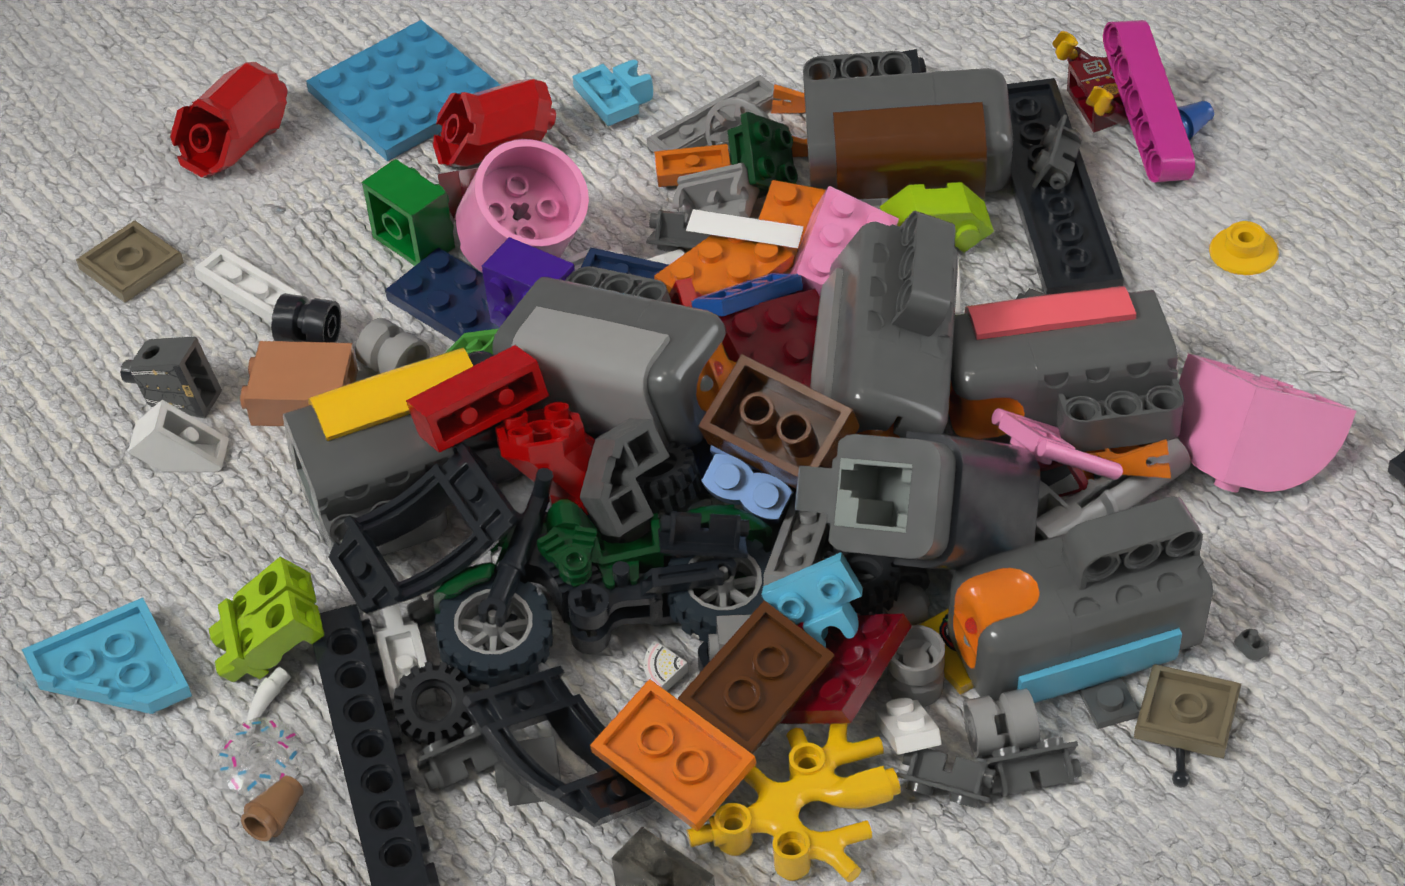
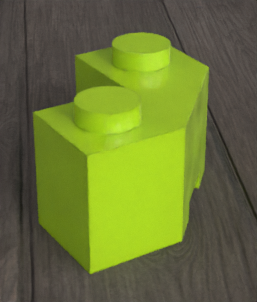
M962 182L947 183L946 188L925 189L924 184L908 185L879 206L880 210L899 218L897 223L899 227L913 211L953 223L955 225V246L963 253L994 232L985 202Z

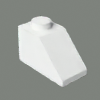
M161 400L135 423L128 453L162 472H218L223 467L229 438L166 401Z

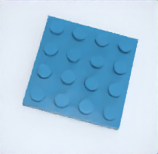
M422 20L409 25L405 29L306 80L308 92L387 162L433 137L434 134L437 135L442 132V126L436 124L437 116L451 93L461 94L460 92L474 94L500 86L496 80Z

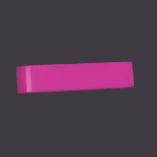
M1145 20L1108 22L1103 31L1104 48L1149 180L1156 183L1191 179L1195 170L1194 154L1149 24Z

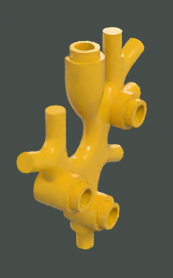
M848 723L830 724L827 743L824 747H820L807 741L802 728L791 729L786 734L791 747L789 754L790 780L786 782L773 781L754 766L743 780L758 794L756 802L749 807L739 803H727L721 806L716 811L715 816H711L707 820V824H704L698 832L693 828L686 829L691 848L713 842L715 847L718 846L726 854L738 856L750 848L754 833H767L774 837L773 860L775 871L784 879L789 881L801 879L809 872L811 860L816 859L832 866L847 882L854 881L860 875L861 868L844 852V848L850 844L872 838V831L868 820L830 831L818 832L810 830L802 824L799 819V812L805 804L814 801L826 802L845 809H862L893 801V796L899 795L901 792L899 780L893 767L884 769V766H879L848 777H839L835 774V769L838 766L884 754L880 737L877 736L852 743L847 740Z

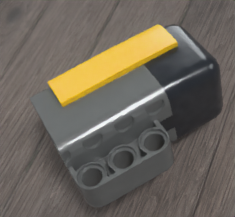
M464 348L453 350L308 398L309 406L283 414L288 450L296 476L323 543H327L330 552L335 541L341 544L340 541L344 538L348 528L344 520L349 515L357 518L383 506L416 483L435 464L442 467L457 452L455 446H452L438 453L419 436L406 400L494 356L492 353L482 350L467 354ZM503 420L463 440L488 465L486 470L496 484L512 480L522 473L501 456L495 427L503 423ZM447 507L413 531L377 547L381 555L386 556L441 536L448 524Z

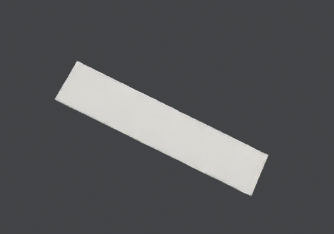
M693 209L686 231L798 248L804 226Z

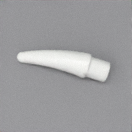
M277 667L268 678H264L253 697L246 725L251 728L247 729L245 727L248 736L253 735L257 724H252V722L260 720L269 704L281 693L283 686L291 679L288 672L281 667Z

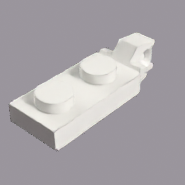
M399 604L382 609L386 627L376 629L375 632L392 706L395 688L399 687V680L402 676L409 675L411 673L410 669L416 665L418 668L424 667L425 662H427L418 624L414 623V620L403 622ZM434 688L424 691L419 696L417 705L436 701Z

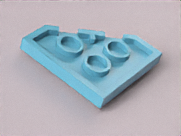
M143 597L22 649L40 690L153 714L192 696L189 685Z

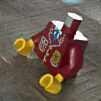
M1061 31L1052 42V45L1056 48L1057 58L1063 61L1067 59L1068 61L1067 91L1093 133L1116 124L1121 126L1128 125L1129 120L1108 57L1091 56L1080 47H1076L1078 41L1072 34Z

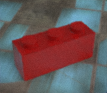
M514 345L406 400L419 436L440 453L543 400L549 394L537 360Z

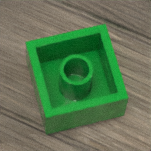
M394 159L362 181L373 238L414 266L437 248L447 253L456 248L453 235L454 225L450 218L448 206L449 197L442 186L433 184L421 176L415 168H409L397 159Z

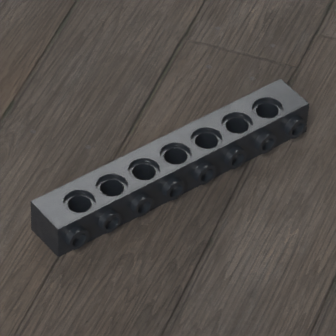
M357 604L320 613L324 636L313 643V648L371 886H440L434 862L424 863L422 854L431 852L424 825L417 827L414 825L413 817L421 815L415 789L405 790L403 781L412 778L405 753L396 755L394 746L402 744L396 718L390 720L386 718L385 712L393 710L387 684L378 686L376 678L384 676L379 652L370 653L368 645L376 643L370 618L361 620ZM405 864L404 866L396 867L397 865Z

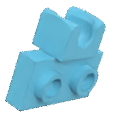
M630 60L613 67V73L604 64L572 76L575 90L607 126L639 114V105L653 98L652 78L649 74L638 76L637 60Z
M842 552L763 586L761 594L763 599L796 625L803 622L804 631L824 647H826L824 639L828 634L829 626L839 628L846 638H853L858 631V616L850 601L862 597L863 587Z

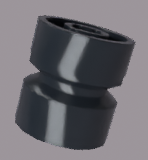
M287 293L280 295L272 314L271 330L274 341L336 343L341 329L342 316L340 305L332 300L314 298L309 302L305 296Z

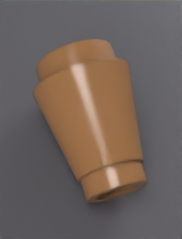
M283 776L279 781L244 806V814L241 816V824L245 831L259 841H268L272 837H278L296 807L299 798L304 793L302 785L291 776Z

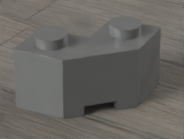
M630 418L595 439L580 499L591 521L601 535L620 537L654 516L635 479L640 474L670 457L652 419Z

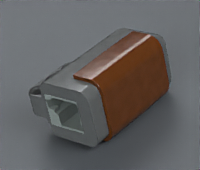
M900 51L817 56L805 63L803 83L810 187L827 190L828 186H831L856 199H890L908 185L924 184L925 189L946 188L947 183L962 182L981 199H985V193L1002 190L1010 180L1013 150L1011 114L1007 83L1003 74L998 70L981 68L912 73L910 58Z

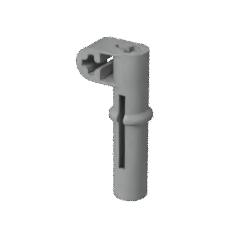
M1175 438L1167 441L1169 455L1157 458L1149 457L1146 460L1148 465L1169 463L1171 479L1121 475L1119 479L1113 480L1101 476L1097 480L1089 479L1085 490L1075 493L1064 501L1040 480L1034 543L1066 534L1071 528L1082 522L1133 507L1189 469L1191 460L1187 449L1180 440Z

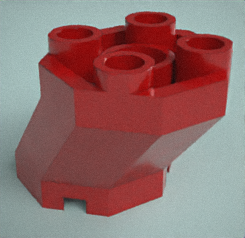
M246 62L225 73L203 95L192 102V105L178 109L170 138L173 146H178L181 156H177L180 166L201 178L211 177L233 166L262 137L275 133L280 128L288 94L285 83L279 80L277 73L257 62Z
M535 79L517 80L474 94L460 92L461 94L451 93L438 113L436 124L442 126L441 136L434 134L433 147L438 164L448 167H467L482 162L489 152L506 142L520 139L542 141L547 130L552 129L556 120V110L551 108L552 100L546 82Z
M554 402L546 405L544 409L521 410L504 419L503 423L495 427L501 456L533 482H535L536 473L539 469L548 468L553 472L549 494L551 506L561 499H568L578 504L588 515L580 499V494L595 439L584 431L579 413L571 412L567 403Z

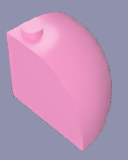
M1189 353L1179 381L1184 395L1182 427L1178 436L1179 440L1187 449L1190 462L1199 470L1215 478V486L1235 493L1239 492L1240 487L1265 492L1282 491L1296 487L1313 478L1335 457L1348 435L1356 414L1354 409L1318 394L1313 395L1293 388L1294 385L1261 374L1259 377L1247 371L1237 369L1236 366Z

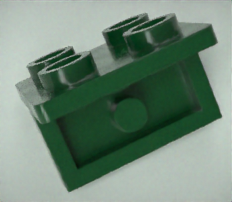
M751 112L742 113L740 115L741 125L727 130L732 165L744 163L748 170L750 185L760 189L757 199L767 196L772 180L796 184L798 174L793 161V138L789 127Z

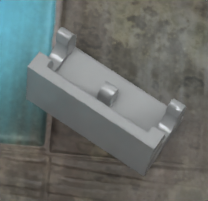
M738 163L679 176L677 180L678 187L673 197L672 206L673 209H677L684 205L686 227L688 226L693 209L750 218L760 189L750 185L747 168L744 163Z

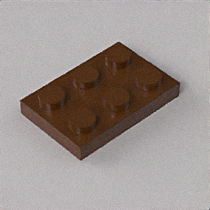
M764 600L682 692L678 700L747 751L754 754L834 661L835 655Z

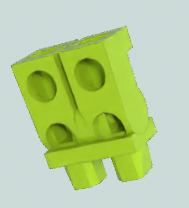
M280 556L237 591L233 596V600L226 598L218 604L220 620L208 629L210 639L214 645L226 651L225 654L215 661L216 671L219 676L231 682H236L246 673L261 679L269 673L268 669L276 666L281 661L283 654L304 640L313 644L324 636L319 609L315 605L317 600L310 572Z

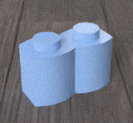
M715 454L702 479L703 486L714 498L727 504L742 505L746 512L759 517L766 523H780L792 498V491L783 481L766 473H753L750 467L743 461L727 454Z

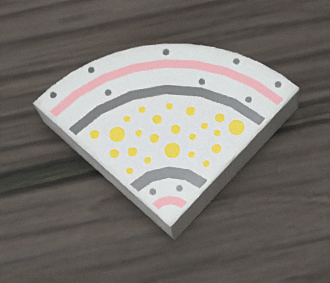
M655 640L648 648L644 658L646 680L651 679L668 691L688 672V662Z

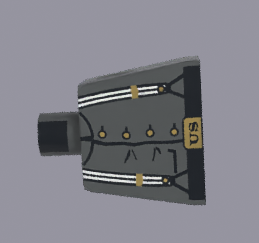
M197 337L149 339L144 342L133 360H125L121 366L122 380L125 383L137 384L146 403L151 407L164 400L190 416L206 418L222 392Z

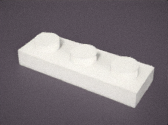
M223 247L217 249L194 268L198 280L270 323L272 322L274 306L280 295L287 293L302 296L298 291Z

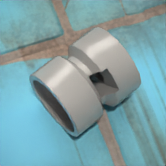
M377 318L367 324L356 341L355 356L363 365L375 372L380 371V373L430 358V349L426 342L411 333L405 332L401 327L386 318Z
M912 625L887 666V689L892 699L910 698L918 700L923 707H926L940 698L944 690L945 643L940 634L929 627Z
M1027 688L1003 692L998 701H994L989 695L964 700L963 717L970 748L976 758L990 756L993 751L1004 748L1005 745L1009 747L1019 746L1020 750L1035 747L1036 743L1040 742L1038 716L1033 698ZM994 715H998L1001 728L999 733L996 730Z

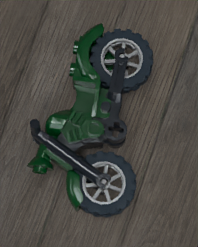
M541 468L536 473L533 491L525 511L522 513L524 517L489 551L492 557L501 550L496 564L487 562L468 567L443 582L433 595L436 614V640L442 662L447 663L452 670L454 667L460 670L461 675L468 679L470 685L480 687L481 684H485L491 688L525 677L526 675L529 676L539 671L538 665L540 663L545 664L550 655L549 647L553 646L552 613L548 608L546 597L543 594L539 595L537 587L532 583L540 584L546 588L559 614L562 616L563 622L570 626V638L573 647L581 653L597 654L602 652L609 645L611 632L619 626L648 623L657 626L680 622L682 630L686 634L691 636L694 633L699 636V640L708 642V634H716L717 616L751 615L764 601L761 594L764 586V572L771 556L772 528L759 517L735 508L734 504L726 506L711 505L688 512L701 513V528H708L710 514L741 515V519L749 520V535L745 537L748 558L719 560L712 556L698 555L677 558L670 554L660 553L658 528H660L661 518H658L657 513H653L654 516L649 518L650 531L639 539L627 543L608 542L602 539L601 533L583 509L568 499H561L555 502L546 512L550 502L549 494L553 472L548 468ZM755 587L753 594L749 597L740 592L746 588ZM479 615V621L472 620L475 616ZM594 629L597 632V636L588 637L584 630ZM463 630L479 633L468 641L462 636ZM526 630L520 640L511 636L514 632Z

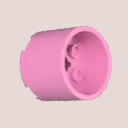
M513 140L501 144L489 152L476 171L455 214L457 234L461 242L460 249L467 260L482 272V265L509 237L560 258L583 223L588 210V189L580 169L564 152L550 144L537 140Z

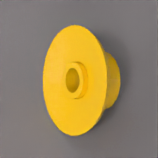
M1239 221L1229 226V228L1220 231L1211 240L1209 254L1214 263L1227 272L1238 275H1256L1269 270L1275 265L1279 257V249L1274 239L1260 225L1250 221Z

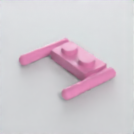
M999 408L992 415V423L1011 436L1010 444L1028 449L1036 457L1037 461L1045 464H1051L1052 461H1056L1113 480L1119 479L1123 473V468L1119 463L1075 450L1074 446L1061 438L1058 427Z

